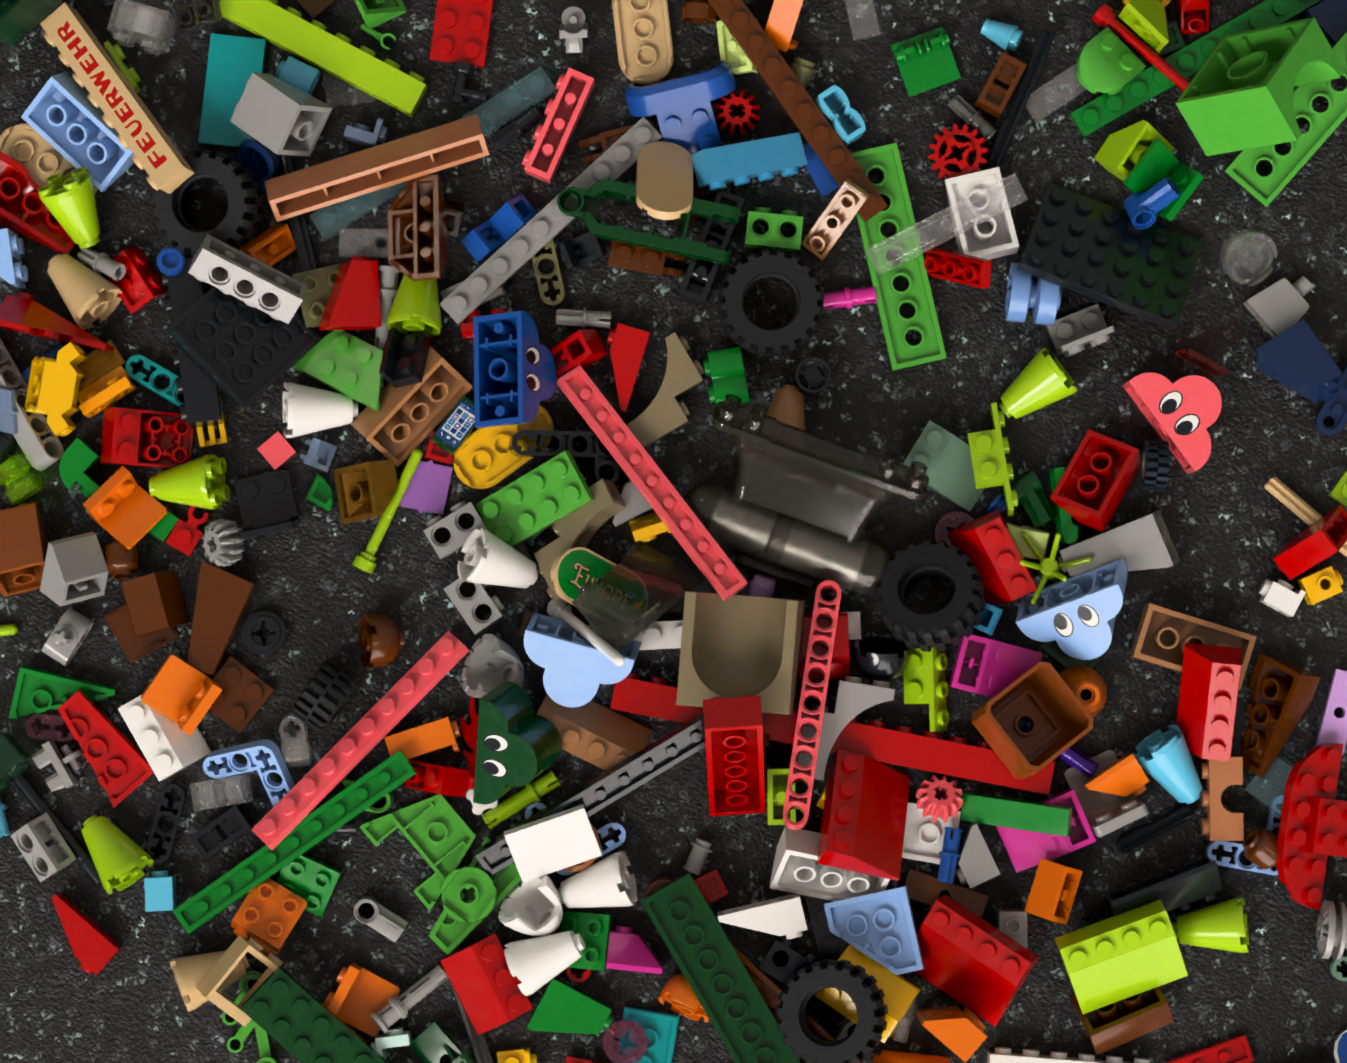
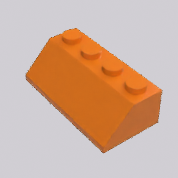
M958 1006L918 1008L914 1012L922 1026L965 1063L988 1037L983 1031L986 1026L967 1007L963 1010Z

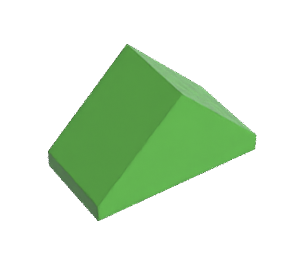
M355 0L368 29L375 28L407 11L402 0Z

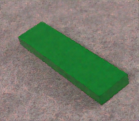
M964 792L962 794L961 821L1066 837L1070 835L1072 807L972 792Z

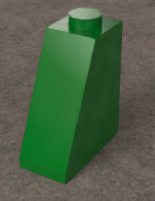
M554 977L530 1019L527 1029L531 1031L599 1035L602 1029L608 1030L614 1015L610 1014L612 1006Z

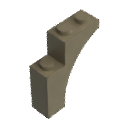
M675 332L665 337L667 368L656 397L643 413L627 424V427L644 448L688 423L686 416L690 414L683 400L677 402L675 398L703 382L701 375L705 374L697 359L692 361L687 351L691 350L684 336L678 337Z
M601 479L589 487L595 500L552 524V528L559 538L534 553L538 562L536 564L537 570L548 584L547 592L549 596L556 602L570 605V603L564 601L556 594L554 581H551V567L557 555L573 547L586 548L599 528L612 516L626 508L616 484L605 479Z

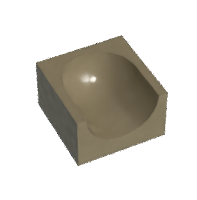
M685 591L676 705L703 707V699L751 695L760 696L762 713L785 715L796 713L805 600L734 594L723 601L718 593Z

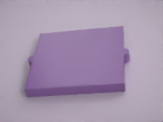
M432 460L428 462L420 461L399 506L416 509L419 513L426 511L444 515L453 467L434 464Z

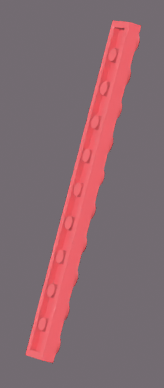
M579 365L559 378L556 384L722 600H727L746 587L748 582L583 368Z
M447 631L251 830L273 850L469 652L468 648L451 632Z

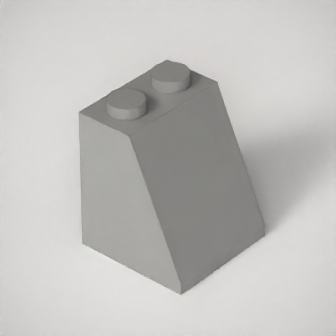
M252 72L251 77L246 82L240 101L234 108V114L230 122L277 155L310 156L331 113L332 107L271 74Z

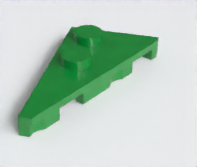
M21 665L9 718L16 719L23 715L43 713L51 709L57 710L79 688L91 701L114 696L117 688Z

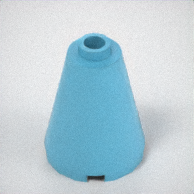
M1178 725L1167 726L1169 731L1162 733L1158 729L1145 737L1135 747L1138 751L1137 754L1133 752L1132 754L1139 765L1179 803L1186 802V804H1191L1199 799L1203 787L1182 730Z

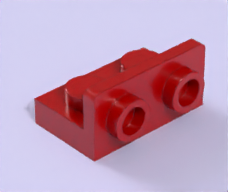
M139 247L125 249L112 259L124 264L126 267V273L121 280L115 281L109 276L107 278L121 289L122 294L118 293L130 314L138 312L154 298L163 296L167 292L161 277L154 272L146 254Z

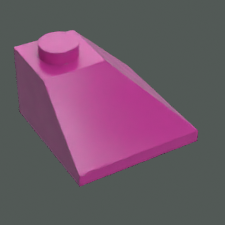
M616 926V930H610L606 968L662 974L663 963L639 933L633 932V927Z

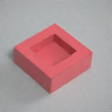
M279 431L257 448L274 470L280 468L297 453Z

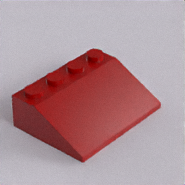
M838 749L830 760L828 767L817 864L898 881L901 871L910 777L866 755Z
M944 895L936 900L918 931L917 936L925 969L914 972L996 1027L1039 957L949 896Z

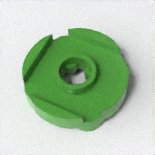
M476 867L460 868L451 872L444 880L441 887L442 904L444 910L453 919L460 922L475 923L485 919L493 911L497 902L498 889L492 877L484 870ZM473 887L475 889V900L465 902L463 900L465 897L462 893L463 890H470Z

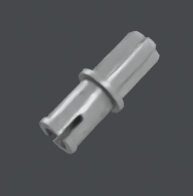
M90 248L81 249L77 253V258L80 259L81 263L91 267L94 272L98 274L103 273L115 281L121 280L126 273L125 265L110 259V256L106 253H98Z
M583 307V310L557 309L555 321L557 325L582 326V329H585V327L610 329L611 311L586 310V307Z

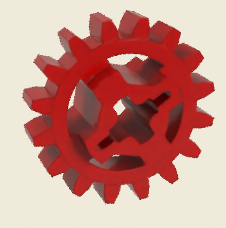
M953 124V131L943 127L944 135L942 137L937 134L934 135L938 142L937 144H929V147L934 150V154L929 155L928 159L935 160L936 162L931 166L933 171L941 170L938 175L939 178L943 179L948 175L949 179L974 173L975 171L979 172L982 171L979 167L980 164H988L983 155L989 153V149L981 147L986 140L985 138H976L979 134V131L976 129L969 133L968 125L965 124L962 130H959L958 125ZM955 136H965L971 139V141L961 143L958 142ZM946 142V153L941 156V149ZM956 148H959L961 151L965 150L962 153L963 159L960 161L957 158L952 159ZM977 151L975 162L971 166V156ZM952 165L959 166L962 172H951L946 167Z

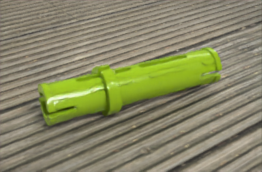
M551 770L533 783L529 782L525 785V788L498 804L496 808L481 814L485 823L488 824V827L493 829V827L532 802L538 803L541 801L540 797L561 786V783L553 770Z

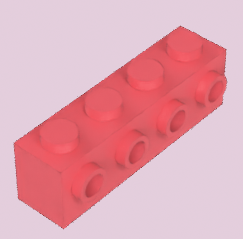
M568 68L566 75L563 73L560 75L555 88L559 91L555 100L550 99L544 114L548 116L544 125L539 124L533 137L536 143L533 150L528 149L524 156L522 165L525 166V174L551 184L595 85L594 78L572 68Z

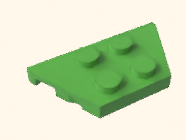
M334 330L322 338L291 367L377 412L381 409L379 399L384 378L380 375L379 371L384 351L343 330Z

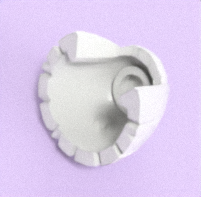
M544 875L524 883L521 881L508 895V898L504 899L500 907L501 911L498 914L499 920L512 930L531 936H546L553 933L560 926L563 908L555 885L548 875Z

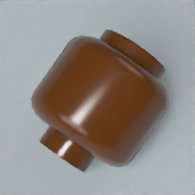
M112 538L111 543L103 547V556L109 570L108 574L112 575L113 579L123 580L132 578L134 573L140 569L137 544L128 550L119 541Z
M1267 828L1251 830L1245 836L1242 843L1245 857L1261 869L1276 867L1278 836Z

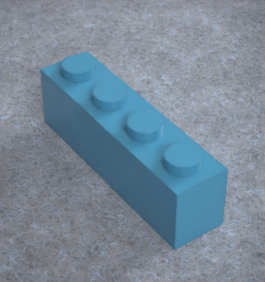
M800 132L702 149L691 155L698 187L709 186L710 191L726 187V183L734 182V186L750 183V179L757 177L759 182L775 178L774 174L782 173L783 177L793 176L799 173V168L807 165Z

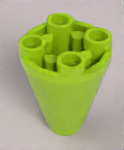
M77 168L66 176H63L62 173H57L46 179L48 184L38 189L40 200L73 242L79 245L80 249L89 248L100 241V228L93 179L87 168Z
M211 454L161 471L149 479L150 495L162 501L210 510L220 509L223 502L230 499V488L225 483L226 461L224 457L218 458L216 455Z

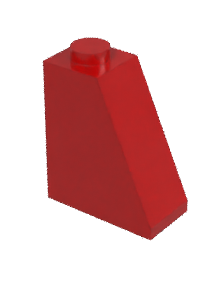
M360 255L352 256L351 261L341 264L321 318L319 330H373L381 327L378 260H368V256Z
M1341 504L1279 550L1273 560L1279 570L1289 580H1292L1340 550L1347 541V511Z

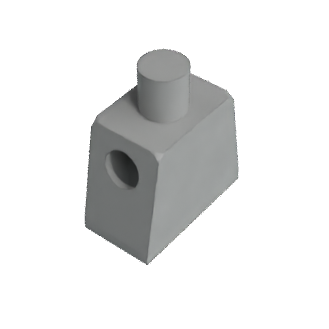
M1301 276L1292 285L1284 277L1242 304L1269 335L1274 338L1295 325L1306 313L1310 305L1303 297L1313 289V286L1304 276Z

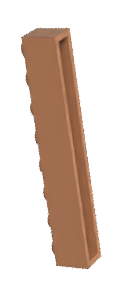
M476 114L264 182L270 206L278 222L490 154Z

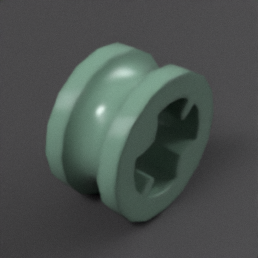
M1342 955L1340 960H1332L1330 972L1336 979L1346 982L1347 975L1342 976V973L1336 970L1337 965L1341 966V961H1345L1347 965V956Z

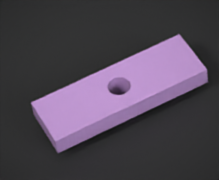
M1334 669L1315 746L1324 743L1343 744V757L1347 742V671ZM1339 707L1342 710V715L1337 718L1334 715V711Z

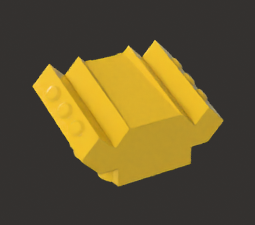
M69 342L57 353L56 359L36 356L32 360L24 407L27 412L47 415L46 422L55 435L65 437L77 428L70 419V416L80 410L77 402L81 379L85 375L78 365L88 358L82 347L73 342Z

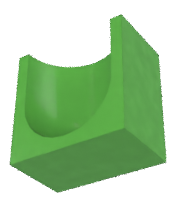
M1315 17L1224 35L1175 104L1206 156L1297 141L1302 133L1294 113V87L1338 79L1344 73V69Z

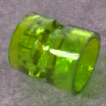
M22 453L0 464V485L6 486L4 493L12 505L25 501L43 488L37 475L29 473L31 466Z

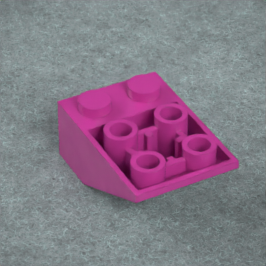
M972 634L969 637L964 635L960 638L962 643L958 646L949 687L993 697L1025 671L1040 662L1043 653Z
M1069 788L1040 801V803L1072 807L1071 832L1068 837L996 826L1016 873L1039 865L1041 858L1052 860L1096 842L1073 789Z

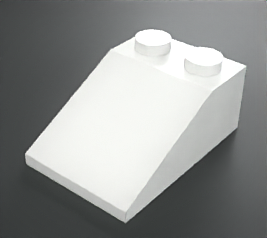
M999 167L945 179L959 253L988 260L1016 254L1019 249V243Z
M795 893L717 912L718 920L721 923L777 936L785 935L786 939L803 936L802 931L808 930L800 896Z

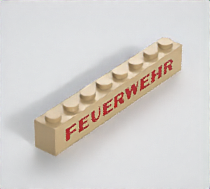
M64 2L40 23L46 32L43 35L52 47L58 48L60 51L58 54L59 59L65 66L73 69L75 72L72 75L74 80L82 88L86 87L89 92L87 97L96 108L100 107L104 112L102 115L103 120L110 128L117 130L119 133L117 136L118 141L126 149L130 148L134 154L131 157L133 162L141 170L145 169L149 175L146 179L156 191L161 189L171 194L195 173L76 9Z

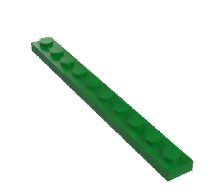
M1266 0L1164 60L1187 79L1200 70L1224 35L1282 24L1322 0ZM1151 66L1124 85L1117 94L1108 96V93H1104L1070 113V116L1082 137L1085 138L1176 84L1155 66Z
M399 750L307 815L273 850L265 845L173 910V913L187 934H191L416 775L417 771L403 751Z

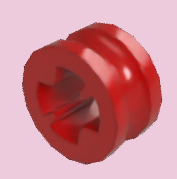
M566 968V973L572 981L583 982L589 978L591 970L583 971V976L577 977V973L573 975L571 968Z

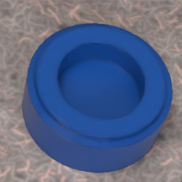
M167 247L159 252L157 265L163 274L176 276L185 268V257L177 248Z

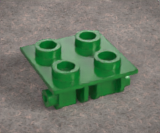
M943 27L890 45L909 97L961 79L949 46V36L947 32H944Z
M302 854L281 870L276 883L306 900L307 906L305 910L322 918L335 885L338 883L342 873L337 871L338 868L336 867L333 869L322 864L323 861L321 860L319 862L315 861V857L310 858Z
M563 911L558 933L572 930L575 935L578 933L581 935L585 944V949L582 950L583 956L567 968L605 971L611 915Z

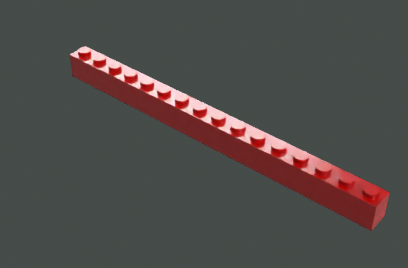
M631 672L622 681L615 683L610 709L681 723H687L703 713V707L676 705L677 687L666 685V679L650 677V682L639 680L640 674ZM798 705L797 712L790 715L762 713L764 734H770L771 738L769 740L793 745ZM858 717L853 718L845 726L830 751L836 753L838 749L866 755L879 762L1049 795L1055 766V762L1052 761L1026 779L1014 778L986 742L978 741V745L973 746L966 744V738L951 736L950 741L939 739L940 733L924 730L922 736L912 734L913 728L896 725L895 730L884 728L885 723L869 720L868 725L857 723Z

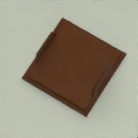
M126 603L104 615L131 664L179 637L175 627L134 636Z

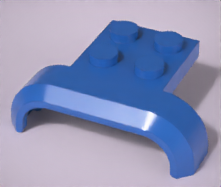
M722 60L719 61L716 67L704 72L642 87H636L631 83L625 90L624 95L631 116L645 117L656 115L663 141L680 145L693 155L702 149L723 146L711 101L728 95L736 89L737 84L732 65Z

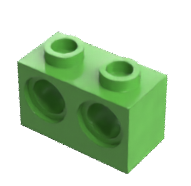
M754 207V211H748L744 247L800 252L804 217L798 216L797 211L782 210L781 214L770 213L771 209ZM757 221H764L768 225V231L762 235L756 234L752 228L753 224ZM784 224L793 225L796 230L795 235L790 238L784 237L780 232L781 226Z

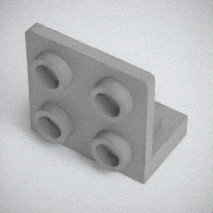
M1098 304L1057 319L1053 326L1045 325L1057 356L1064 353L1066 358L1082 352L1085 349L1083 346L1090 343L1091 347H1095L1107 342V340L1111 339L1110 334L1115 331L1114 326L1107 328Z

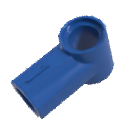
M1166 176L1145 193L1137 192L1129 195L1124 202V207L1134 228L1146 229L1154 224L1156 213L1178 198L1181 193L1173 181Z

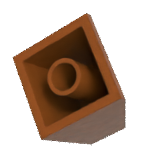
M21 503L14 508L0 509V592L4 597L37 590L41 586L48 538L43 516L35 503Z

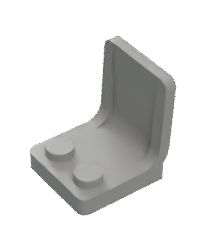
M1108 749L1090 758L1100 764L1091 778L1118 761L1114 751ZM1070 767L1063 773L1069 788L1075 791L1093 834L1098 838L1149 814L1145 804L1138 800L1137 797L1133 798L1131 794L1124 797L1085 789L1083 784L1090 779L1077 769Z

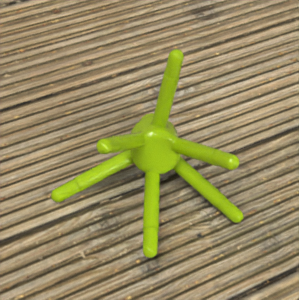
M1026 532L1021 533L1023 539L1040 561V564L1025 560L1020 561V565L1039 570L1042 576L1037 590L1031 599V604L1033 605L1036 604L1047 579L1056 577L1064 582L1067 581V577L1059 573L1060 569L1092 561L1091 557L1058 564L1055 558L1061 538L1060 533H1056L1050 557L1044 558Z

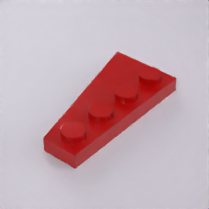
M80 688L59 706L58 711L74 739L78 741L83 750V755L87 762L91 764L97 775L96 778L102 788L104 787L113 808H115L154 773L146 758Z

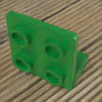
M1155 139L1123 183L1132 193H1145L1168 176L1179 189L1181 195L1156 213V215L1171 222L1204 177L1200 172L1180 163L1160 140Z

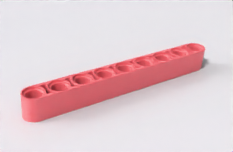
M831 580L821 582L817 587L783 810V822L785 826L792 830L802 829L807 824L841 600V588L836 582ZM825 590H831L835 593L836 598L832 601H825L820 594ZM821 617H827L831 620L832 625L829 628L823 629L817 625L816 621ZM817 644H823L827 647L828 652L823 656H818L813 652L812 648ZM813 671H818L823 674L824 680L820 683H813L809 680L808 675ZM808 699H816L820 707L815 711H810L805 707L804 702ZM805 726H810L815 729L816 735L807 739L801 735L800 730ZM800 754H808L812 762L808 766H801L797 763L796 757ZM797 781H802L807 785L808 790L803 794H797L793 791L792 785ZM792 809H798L803 813L804 818L799 822H793L788 818V812Z

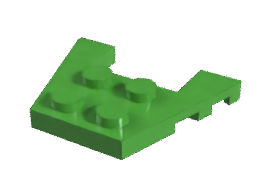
M439 794L360 826V829L375 846L399 828L435 871L432 876L413 891L428 910L433 908L441 895V887L444 880L451 872L457 869L477 836L447 799Z

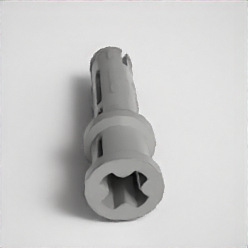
M378 265V270L380 271L381 327L375 329L374 346L384 350L389 331L387 328V317L398 291V279L401 272L393 266Z
M439 965L435 966L434 969L398 997H391L388 1000L389 1003L377 1013L372 1012L370 1014L371 1018L380 1030L386 1034L391 1025L400 1018L405 1019L407 1017V1014H409L408 1010L440 984L448 980L446 973Z

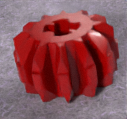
M741 89L739 97H735V91L729 93L730 99L726 96L719 98L724 105H714L716 111L722 112L715 115L716 121L724 120L720 124L719 129L723 131L727 126H730V136L734 135L735 128L739 129L740 136H744V126L753 131L755 126L751 121L757 122L760 120L759 115L752 113L760 110V105H750L754 101L755 96L750 95L745 100V90ZM734 108L738 110L739 108H742L743 117H731V109Z

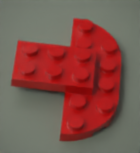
M1324 743L1309 750L1310 753L1301 762L1297 761L1293 766L1284 791L1277 841L1278 858L1276 866L1280 882H1284L1287 890L1290 892L1289 896L1295 902L1316 910L1321 908L1328 855L1347 858V801L1336 800L1343 744Z

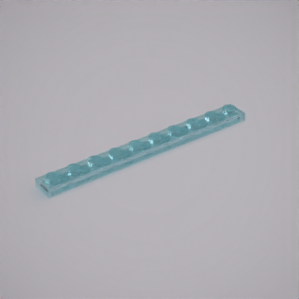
M540 66L460 119L477 114L484 137L509 122L511 118L514 119L529 109L531 105L537 104L557 90L542 66ZM408 181L323 207L309 217L324 240H327L401 192L407 186Z

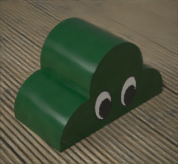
M509 681L502 682L479 699L474 803L491 804L513 787L528 784L552 765L561 753L562 741L557 728L545 717L533 714V705L528 694L520 686Z

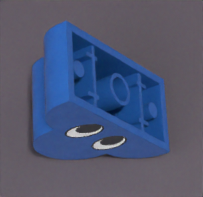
M522 310L473 317L475 428L514 425L534 421L539 412L540 401L548 400L552 397L557 381L554 359L548 348L539 344L538 331L534 320L527 312Z

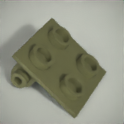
M343 263L291 275L292 278L307 285L304 299L300 305L306 328L312 327L314 329L319 327L335 280Z

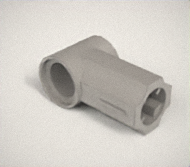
M371 896L359 898L354 906V916L359 922L367 924L393 942L398 940L408 924L407 920L381 905ZM363 903H370L375 911L371 916L365 917L360 914L359 906Z

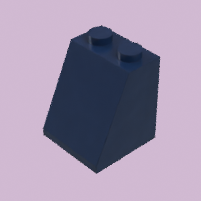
M1304 319L1256 348V367L1259 371L1316 404L1322 400L1327 402L1339 393L1342 372Z

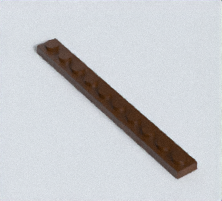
M707 0L839 188L848 178L870 195L857 212L865 223L888 206L745 3L742 0Z

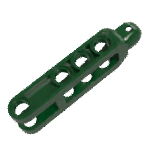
M603 178L589 189L567 187L557 197L559 210L565 215L581 218L593 237L724 265L729 264L732 250L716 249L707 246L706 243L687 239L691 217L693 215L725 223L738 224L741 209L733 206L693 198L691 210L687 214L686 212L681 214L676 237L671 239L654 235L651 231L643 233L629 230L623 225L615 227L600 223L597 217L601 201L609 197L636 203V185Z

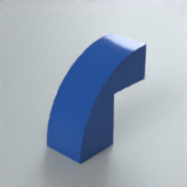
M521 193L507 201L488 221L474 228L461 243L479 263L502 247L538 213Z

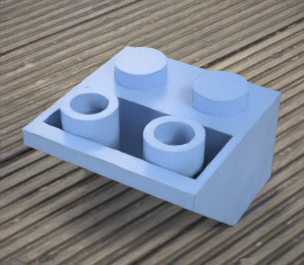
M8 228L0 229V277L20 290L26 289L25 282L29 281L27 266L22 265L21 254H25L23 239L18 238V234Z

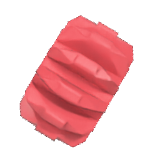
M933 775L930 778V782L924 780L921 783V788L916 792V798L918 799L916 806L917 809H924L922 812L923 818L931 815L933 823L937 821L938 817L946 823L949 816L955 818L958 815V809L962 808L963 799H961L963 792L962 789L956 788V780L948 783L946 775L942 776L941 780H938Z

